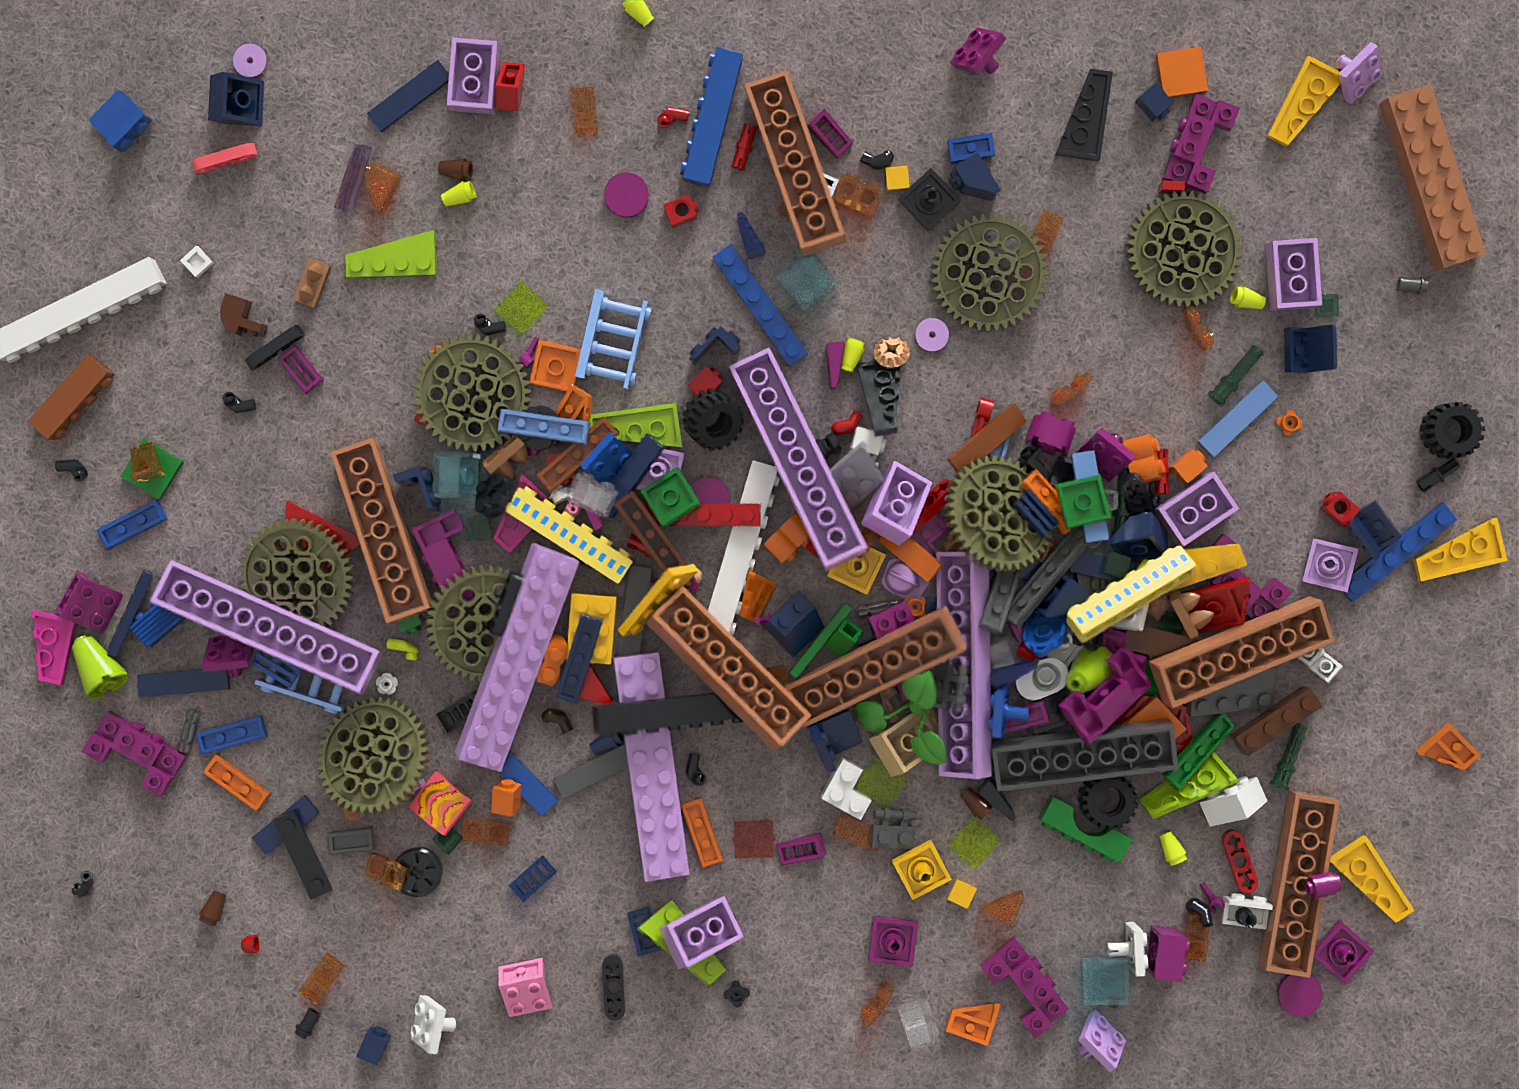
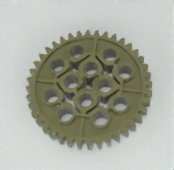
M1193 190L1187 196L1185 191L1180 192L1179 196L1176 191H1173L1170 197L1166 193L1162 196V200L1157 197L1154 199V204L1148 203L1147 209L1143 208L1140 211L1142 216L1137 215L1134 218L1137 223H1133L1130 226L1134 231L1127 234L1132 240L1127 241L1126 245L1131 248L1125 251L1126 254L1132 255L1131 258L1126 260L1127 263H1133L1129 271H1136L1132 278H1140L1137 286L1145 285L1144 293L1152 291L1151 299L1157 295L1159 296L1158 303L1167 299V306H1170L1174 301L1175 308L1180 307L1182 302L1184 308H1188L1190 302L1193 307L1198 306L1199 301L1204 305L1207 303V299L1212 301L1215 299V295H1222L1221 289L1227 290L1229 288L1226 282H1234V278L1231 275L1239 273L1234 267L1242 265L1237 259L1244 256V254L1238 252L1239 249L1244 247V245L1237 242L1243 238V236L1236 235L1240 227H1233L1237 220L1228 219L1232 212L1224 213L1225 205L1218 208L1219 200L1211 203L1210 195L1203 199L1202 192L1198 193L1195 197ZM1179 209L1187 212V219L1179 217ZM1201 215L1208 218V225H1203L1200 222ZM1190 223L1192 224V228L1195 229L1191 233L1189 232V228L1186 227ZM1152 224H1155L1159 227V235H1155L1152 233ZM1173 230H1176L1181 234L1180 241H1177L1173 238ZM1195 236L1202 239V247L1194 244ZM1164 238V242L1168 245L1162 249V244L1158 241ZM1216 242L1223 245V253L1216 250ZM1183 245H1186V249L1189 250L1185 254L1183 253L1184 249L1181 248ZM1145 246L1153 248V256H1148L1145 253ZM1207 250V255L1210 258L1204 260L1205 256L1201 253ZM1167 252H1172L1175 255L1174 262L1167 260ZM1189 258L1195 259L1197 263L1196 268H1191L1188 265ZM1210 264H1214L1217 266V274H1212L1210 272ZM1178 266L1183 271L1180 275H1177V271L1174 270ZM1161 273L1169 276L1168 284L1161 281ZM1183 279L1190 282L1191 287L1189 290L1182 287Z
M983 213L981 214V220L978 221L974 215L972 223L964 219V227L957 223V232L949 230L952 237H943L946 242L945 245L938 244L942 252H935L934 254L939 260L932 261V264L938 266L937 269L931 270V273L937 275V277L931 279L932 282L938 283L933 290L941 291L936 298L944 299L941 304L942 307L949 305L947 314L955 312L954 320L962 317V325L969 321V328L977 324L979 331L983 325L986 326L987 331H990L991 325H994V328L998 331L999 324H1002L1007 329V322L1010 321L1015 326V318L1024 321L1022 314L1025 313L1030 316L1031 313L1028 308L1036 309L1037 306L1034 301H1042L1038 293H1045L1046 290L1041 285L1048 284V281L1043 279V276L1049 275V272L1043 270V268L1049 266V263L1042 262L1047 257V254H1040L1044 246H1036L1040 240L1039 237L1032 239L1034 231L1026 233L1027 225L1025 224L1020 228V220L1017 219L1012 224L1011 216L1006 221H1003L1002 214L998 216V219H995L994 214L991 213L989 219H986ZM988 231L996 232L997 239L995 242L988 243L984 237ZM1015 238L1019 242V246L1015 250H1009L1006 247L1008 239ZM960 245H965L969 249L968 254L964 257H959L956 254V249ZM1000 245L1001 250L1006 254H999L998 257H995L991 249L983 246L997 248ZM974 248H976L972 257V263L973 265H975V268H970L969 271H967L965 280L962 283L966 273V267L963 265V263L968 262L969 259H971ZM986 252L989 254L990 260L986 264H980L977 261L978 254ZM1004 259L1011 263L1010 269L1005 272L998 268V263ZM1018 262L1014 273L1015 279L1018 281L1017 283H1012L1006 297H1004L1008 287V281L1005 280V277H1010L1013 274L1015 265ZM953 266L961 269V274L957 278H951L948 274L949 269ZM990 267H994L993 270L997 275H991L990 278H986L987 274L983 270H989ZM1029 267L1032 270L1031 277L1028 279L1021 278L1019 275L1020 269ZM975 273L982 276V282L976 286L969 282L970 276ZM992 282H1002V291L999 293L992 292L990 289ZM965 287L975 291H981L982 288H986L987 294L1000 300L991 297H983V299L980 300L979 295L976 294V292L965 289ZM1015 288L1023 289L1025 295L1021 300L1012 298L1011 293ZM965 295H972L974 297L972 306L965 307L962 304V298ZM986 302L995 304L996 309L992 314L984 313L983 305Z
M471 334L467 335L466 340L463 339L462 335H459L457 342L453 337H450L449 345L443 340L441 342L442 349L435 345L433 347L435 354L432 352L427 353L430 360H421L425 367H417L421 375L414 376V379L419 381V383L412 385L414 389L418 390V392L412 394V397L418 398L413 403V406H420V409L415 413L418 415L423 414L424 417L419 422L428 423L424 428L425 430L433 429L431 437L437 434L440 435L439 443L444 439L447 440L446 447L454 443L455 450H458L463 445L464 452H467L469 446H471L473 452H476L478 446L482 451H485L487 444L493 449L494 441L501 445L503 444L501 437L505 440L510 439L508 433L497 431L499 418L496 416L497 408L500 407L519 412L527 411L528 409L524 403L530 402L531 399L525 397V395L530 393L531 390L525 389L524 386L528 385L530 381L523 380L527 372L520 373L519 371L524 365L515 364L518 356L511 359L512 350L504 352L505 344L499 348L496 347V339L490 344L488 336L481 341L479 334L476 335L474 340H472ZM466 352L474 354V363H467L464 360ZM490 358L496 361L497 367L495 370L487 368V359ZM477 366H479L480 371L483 372L484 375L480 374L478 377H475V372H473L471 369H475ZM439 367L445 368L448 373L447 378H439L436 375V369ZM463 373L469 377L468 385L459 383V374ZM452 379V386L456 388L448 394L447 387H444V384H448ZM481 380L490 382V391H483L480 388ZM472 386H474V393H476L477 396H474L470 400V394L466 393V391H469L472 388ZM504 386L512 389L513 393L510 398L502 395V388ZM431 389L440 390L442 394L440 400H433L431 398ZM495 393L496 399H498L499 402H496L491 407V400H489L488 397H491ZM454 395H459L463 398V405L461 407L453 404L452 398ZM480 401L485 405L483 413L475 411V402ZM468 409V414L473 417L467 418L465 421L463 420V415L457 412H463ZM451 416L457 419L458 425L456 428L453 429L447 426V417ZM470 423H476L479 426V433L477 435L469 432L468 426Z
M995 455L989 458L987 456L981 459L977 458L973 462L971 461L966 464V466L959 470L960 472L954 475L955 479L950 481L951 487L946 490L949 495L944 498L949 502L944 506L946 510H949V513L945 514L944 517L951 520L946 524L948 527H953L949 534L957 536L953 542L961 543L959 550H967L965 557L973 555L972 562L980 560L979 566L983 567L987 564L988 570L995 568L996 572L1001 570L1004 572L1012 570L1013 572L1039 559V555L1045 552L1044 548L1049 546L1047 540L1051 539L1052 535L1049 533L1047 537L1042 539L1013 506L1026 492L1020 484L1031 473H1026L1027 466L1019 468V461L1012 464L1011 458L1004 460L1003 456L996 458ZM1022 502V504L1024 505V507H1025L1029 512H1031V511L1026 507V505ZM1036 519L1042 525V527L1046 529L1044 525L1038 519Z
M293 518L290 522L284 519L281 521V524L279 521L274 522L273 526L269 524L265 526V530L261 529L257 531L258 535L251 537L253 542L246 543L248 549L242 551V554L246 557L239 559V562L244 565L238 567L237 570L243 572V574L238 576L237 579L244 581V583L239 585V588L245 589V593L282 609L286 605L290 608L291 613L326 628L328 627L327 624L331 625L335 622L334 619L341 617L340 612L346 611L344 605H348L351 602L347 597L353 595V592L349 589L353 588L355 584L349 580L355 578V575L350 574L349 571L354 566L347 565L352 558L344 557L348 550L340 549L343 542H334L337 537L336 534L329 537L330 530L327 529L322 532L321 524L314 528V521H310L306 525L305 519H301L297 523L296 518ZM280 539L285 540L287 543L286 549L280 545ZM302 539L307 540L309 543L308 549L303 547ZM294 551L295 554L302 556L296 558V556H292L290 553ZM260 561L265 563L266 571L261 569ZM282 561L287 563L288 571L282 568ZM303 561L309 563L310 571L303 567ZM325 561L331 563L332 571L326 569ZM271 574H274V576H277V577H278V580H276L275 578L271 577ZM314 575L321 576L322 580L319 581V578H315ZM261 583L267 586L268 592H264L261 589ZM283 583L289 586V593L284 591ZM305 583L310 585L311 593L305 590ZM326 583L332 585L333 593L326 589ZM297 595V598L301 599L302 601L299 602L297 599H294L293 597ZM306 605L312 608L313 614L307 613Z
M479 565L478 571L471 566L469 574L462 569L461 577L454 573L455 581L452 582L446 579L448 586H439L442 593H434L438 599L437 601L430 600V604L434 609L427 610V613L432 617L425 618V621L431 624L425 627V630L430 632L426 637L429 641H433L429 646L431 649H435L433 652L434 656H440L438 660L441 664L446 662L445 668L447 670L453 667L452 672L454 675L460 671L461 678L468 674L470 681H473L476 675L479 682H481L497 639V635L489 633L490 624L496 610L495 603L491 599L498 603L500 595H494V590L499 586L504 587L510 572L509 569L502 573L500 566L494 571L493 567L488 565L485 571L484 567ZM471 589L473 591L472 596L467 599L462 598L463 591ZM488 603L490 605L488 611L484 613L479 612L480 605ZM452 606L457 607L458 611L455 615H447L448 608ZM464 607H471L473 611L465 613ZM483 620H484L485 622L488 621V622H489V625H488V626H485V625L482 626L481 622H482ZM467 621L475 622L473 628L469 630L464 629V624ZM463 635L469 638H473L476 645L471 644L470 642L467 643ZM484 635H491V640L488 643H481V638ZM452 638L460 639L459 644L454 647L449 646V641ZM469 652L477 653L473 660L466 659V655Z
M371 697L369 701L363 698L362 705L355 701L354 708L349 705L346 706L347 713L339 712L340 719L332 718L335 724L334 726L327 725L330 730L329 733H322L326 740L319 741L324 747L317 750L318 753L322 754V757L316 759V761L322 763V765L317 767V770L323 772L318 778L325 780L322 783V787L328 788L326 794L332 795L331 800L338 802L337 805L341 807L345 806L346 810H352V812L357 814L361 811V814L368 815V813L376 815L377 811L384 814L385 808L390 811L393 810V804L400 807V799L408 801L407 793L415 794L413 786H421L417 780L425 779L421 772L429 769L424 766V763L430 761L429 758L425 757V754L431 752L430 749L425 748V746L430 744L429 740L424 739L428 732L423 730L425 724L419 723L421 718L415 715L416 712L409 709L408 706L402 705L397 700L394 702L391 698L386 700L383 697H379L377 700ZM376 716L375 723L371 725L372 718ZM396 721L395 728L391 730L392 723ZM372 732H376V733H378V732H383V733H385V734H387V735H389V736H386V735H382V736H381V735H376V734H374V733H372ZM349 733V739L345 742V736ZM369 738L368 745L364 746L365 740ZM389 743V749L384 752L385 745ZM410 748L409 754L404 757L405 750ZM366 753H367V754H371V755L377 754V755L381 756V758H380V757H376V756L370 757V756L366 755ZM343 755L342 761L338 763L339 756ZM363 760L362 766L358 768V762ZM382 764L383 769L380 773H378V767ZM403 769V774L398 779V772ZM353 774H358V775H362V776H365V775L368 776V775H369L370 777L375 778V779H378V780H380V781L373 780V779H369V778H368V779H364V778H362V777H359V776L353 775ZM355 781L356 786L351 790V785ZM376 786V791L371 796V789Z

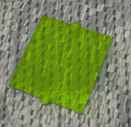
M520 281L495 310L506 320V324H511L519 333L523 334L548 305L537 296L536 291L532 292Z
M875 757L869 768L863 771L864 775L855 788L882 806L889 808L896 796H900V790L908 778L902 774L891 777L882 761Z
M972 816L948 845L960 855V859H965L976 869L1001 839L989 830L990 827L988 825L985 826L976 817Z

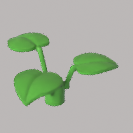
M930 671L904 680L902 689L909 701L889 714H885L884 707L880 703L872 700L859 702L854 707V713L859 722L867 730L874 733H880L887 728L886 719L910 707L912 713L922 715L917 729L918 736H914L911 739V747L914 753L923 761L931 764H945L947 762L946 749L942 739L930 731L922 733L924 721L928 715L927 710L931 709L936 703V690Z

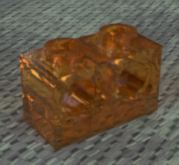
M841 174L832 196L834 204L872 219L883 190H880V186L875 183L867 182L866 184L858 181L859 178L853 174ZM846 185L850 186L853 189V193L848 196L844 195L841 192V188ZM870 194L873 196L874 202L866 204L863 202L862 196Z

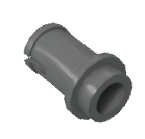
M1419 277V279L1398 278L1397 291L1417 292L1418 295L1427 291L1428 280L1423 277Z

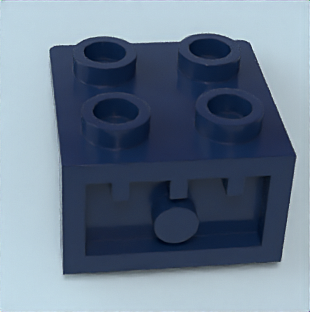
M416 466L393 474L395 483L403 484V486L407 485L408 487L420 483L428 510H439L438 505L441 504L439 493L433 490L431 483H434V478L431 470H427L426 467Z
M849 709L808 726L827 773L836 770L833 761L836 760V754L862 743Z

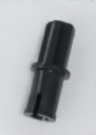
M1452 458L1437 469L1433 467L1432 471L1417 480L1416 484L1425 493L1436 484L1443 483L1445 481L1444 478L1458 470L1461 466L1455 458Z

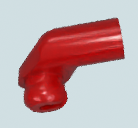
M669 107L658 116V125L661 128H667L676 120L688 122L689 110Z
M853 411L848 420L833 423L831 431L835 435L851 434L858 426L863 415L858 411Z

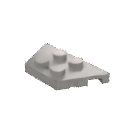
M864 441L859 443L829 469L846 505L855 507L883 483V476L880 470L877 469L873 457L869 456L866 450L867 445Z

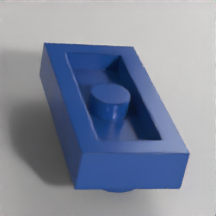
M992 133L947 140L950 163L962 162L977 152L981 159L995 156Z

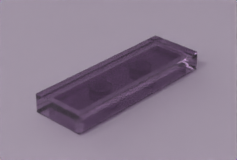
M359 144L353 145L334 208L353 212L372 151L371 147Z

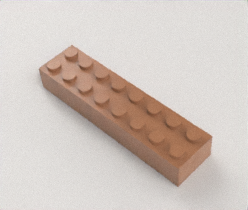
M786 70L745 84L746 96L802 257L845 243V233L788 71Z
M1431 84L1385 99L1380 103V107L1434 271L1485 255L1486 251Z
M370 438L330 452L386 623L394 624L426 613L428 609H434L430 604L431 597L379 441Z
M683 586L646 622L773 752L782 747L811 716Z
M1309 596L1247 621L1243 625L1235 626L1149 661L1162 703L1175 708L1333 643L1335 640L1322 600Z
M944 606L790 681L784 688L811 714L803 724L804 727H807L964 652L967 645L947 606Z
M1288 790L1269 903L1273 905V910H1269L1267 929H1264L1258 964L1266 971L1310 978L1324 897L1314 899L1311 895H1308L1305 889V882H1307L1309 876L1328 873L1340 801L1335 798Z

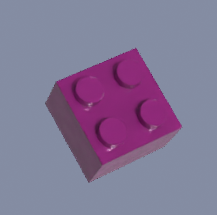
M1151 925L1147 951L1148 969L1146 970L1154 979L1182 982V976H1185L1187 969L1186 962H1184L1185 953L1188 954L1190 946L1187 937L1177 928Z

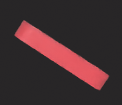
M247 143L198 157L192 160L195 173L200 174L225 167L228 163L232 165L256 158L258 153L254 143Z

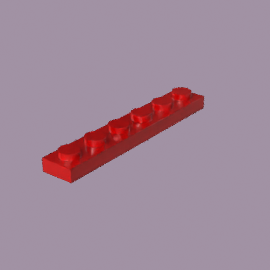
M642 503L656 524L661 526L648 503ZM702 504L670 526H761V504Z

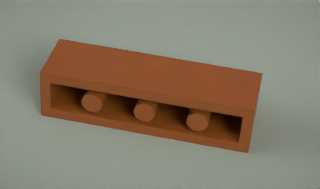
M87 354L27 422L46 439L54 441L61 439L68 430L66 428L71 422L75 423L81 418V411L96 401V394L101 389H106L112 383L111 378L114 373L95 356Z

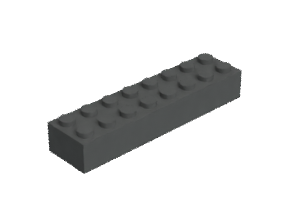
M1170 718L1112 725L1091 744L1082 741L1076 730L991 741L997 792L1179 769L1174 726Z

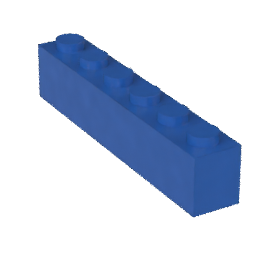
M717 47L715 54L711 53L708 63V66L711 67L710 75H705L703 88L706 89L705 95L699 98L697 110H700L699 118H694L691 130L695 132L693 140L688 141L686 153H689L687 162L683 161L680 174L684 175V182L710 188L743 60L742 53Z

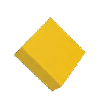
M908 166L885 168L887 191L910 188Z
M956 878L947 899L968 909L977 888Z

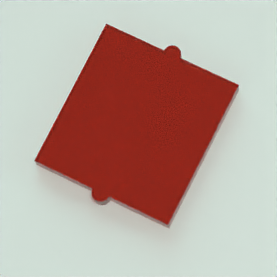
M773 820L734 821V838H732V841L735 842V858L774 857L773 841H775V837L773 836Z

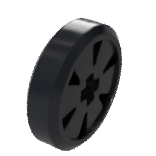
M412 847L402 852L395 860L392 869V877L396 887L402 893L411 897H423L433 892L439 885L443 874L442 863L439 857L433 851L424 847ZM415 866H418L419 870H423V873L420 874V877H417L416 874H412V871L415 869Z

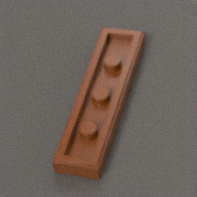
M1011 403L947 458L956 473L960 472L959 470L971 461L973 462L977 458L981 459L990 454L1027 422L1017 405Z
M603 416L589 429L587 445L571 444L538 473L536 477L552 493L581 467L580 464L609 432L614 436H617L619 433Z

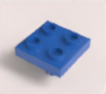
M609 432L580 466L607 488L633 452Z
M1000 687L995 691L994 695H991L990 708H994V714L989 718L988 729L992 731V737L1001 738L1007 732L1008 720L1028 722L1029 708L1009 706V687Z

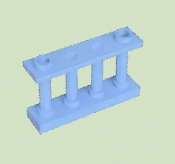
M595 289L575 374L576 378L586 380V376L593 374L623 381V388L625 390H629L630 386H634L637 373H633L642 331L645 320L649 321L652 308L648 307V301L643 300L642 308L610 301L605 297L604 291ZM609 309L639 316L637 330L603 322V319H600L601 311ZM605 331L635 338L632 351L598 344V341H595L596 333ZM597 352L629 360L627 373L593 366V363H590L591 354H596Z
M274 657L272 658L273 662L280 665L281 661ZM271 666L269 667V669H271L272 671L276 673L278 672V670H276L275 668ZM301 672L290 688L274 683L275 679L269 675L266 676V680L261 678L255 681V685L261 686L260 690L268 693L277 691L324 706V710L330 713L337 714L338 711L341 712L346 707L338 703L343 687L337 684L334 685L330 700L317 697L323 679L317 675H314L308 693L296 690Z

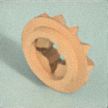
M889 336L888 340L881 339L879 344H875L874 358L884 367L894 368L901 366L909 358L910 352L906 341L902 342L899 337L892 339ZM888 348H890L891 350L895 349L896 354H893L892 352L888 353Z

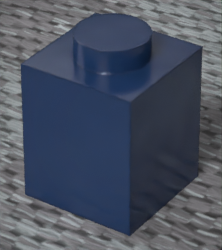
M1157 82L1135 101L1152 122L1157 117L1159 120H1162L1171 112L1168 108L1174 103Z
M370 1027L366 1032L356 1057L377 1066L391 1035L387 1034V1030L382 1027Z

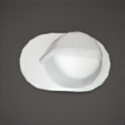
M1056 658L1039 660L1034 666L1030 664L1019 672L1016 679L1017 690L1026 699H1042L1065 687L1068 669L1062 661Z

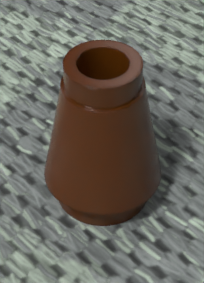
M467 159L440 161L438 173L439 175L466 181V179L472 178L473 164L471 161H467Z
M970 787L960 795L974 817L977 816L980 820L993 808L986 799Z
M213 891L199 912V921L216 926L217 922L221 920L226 895Z

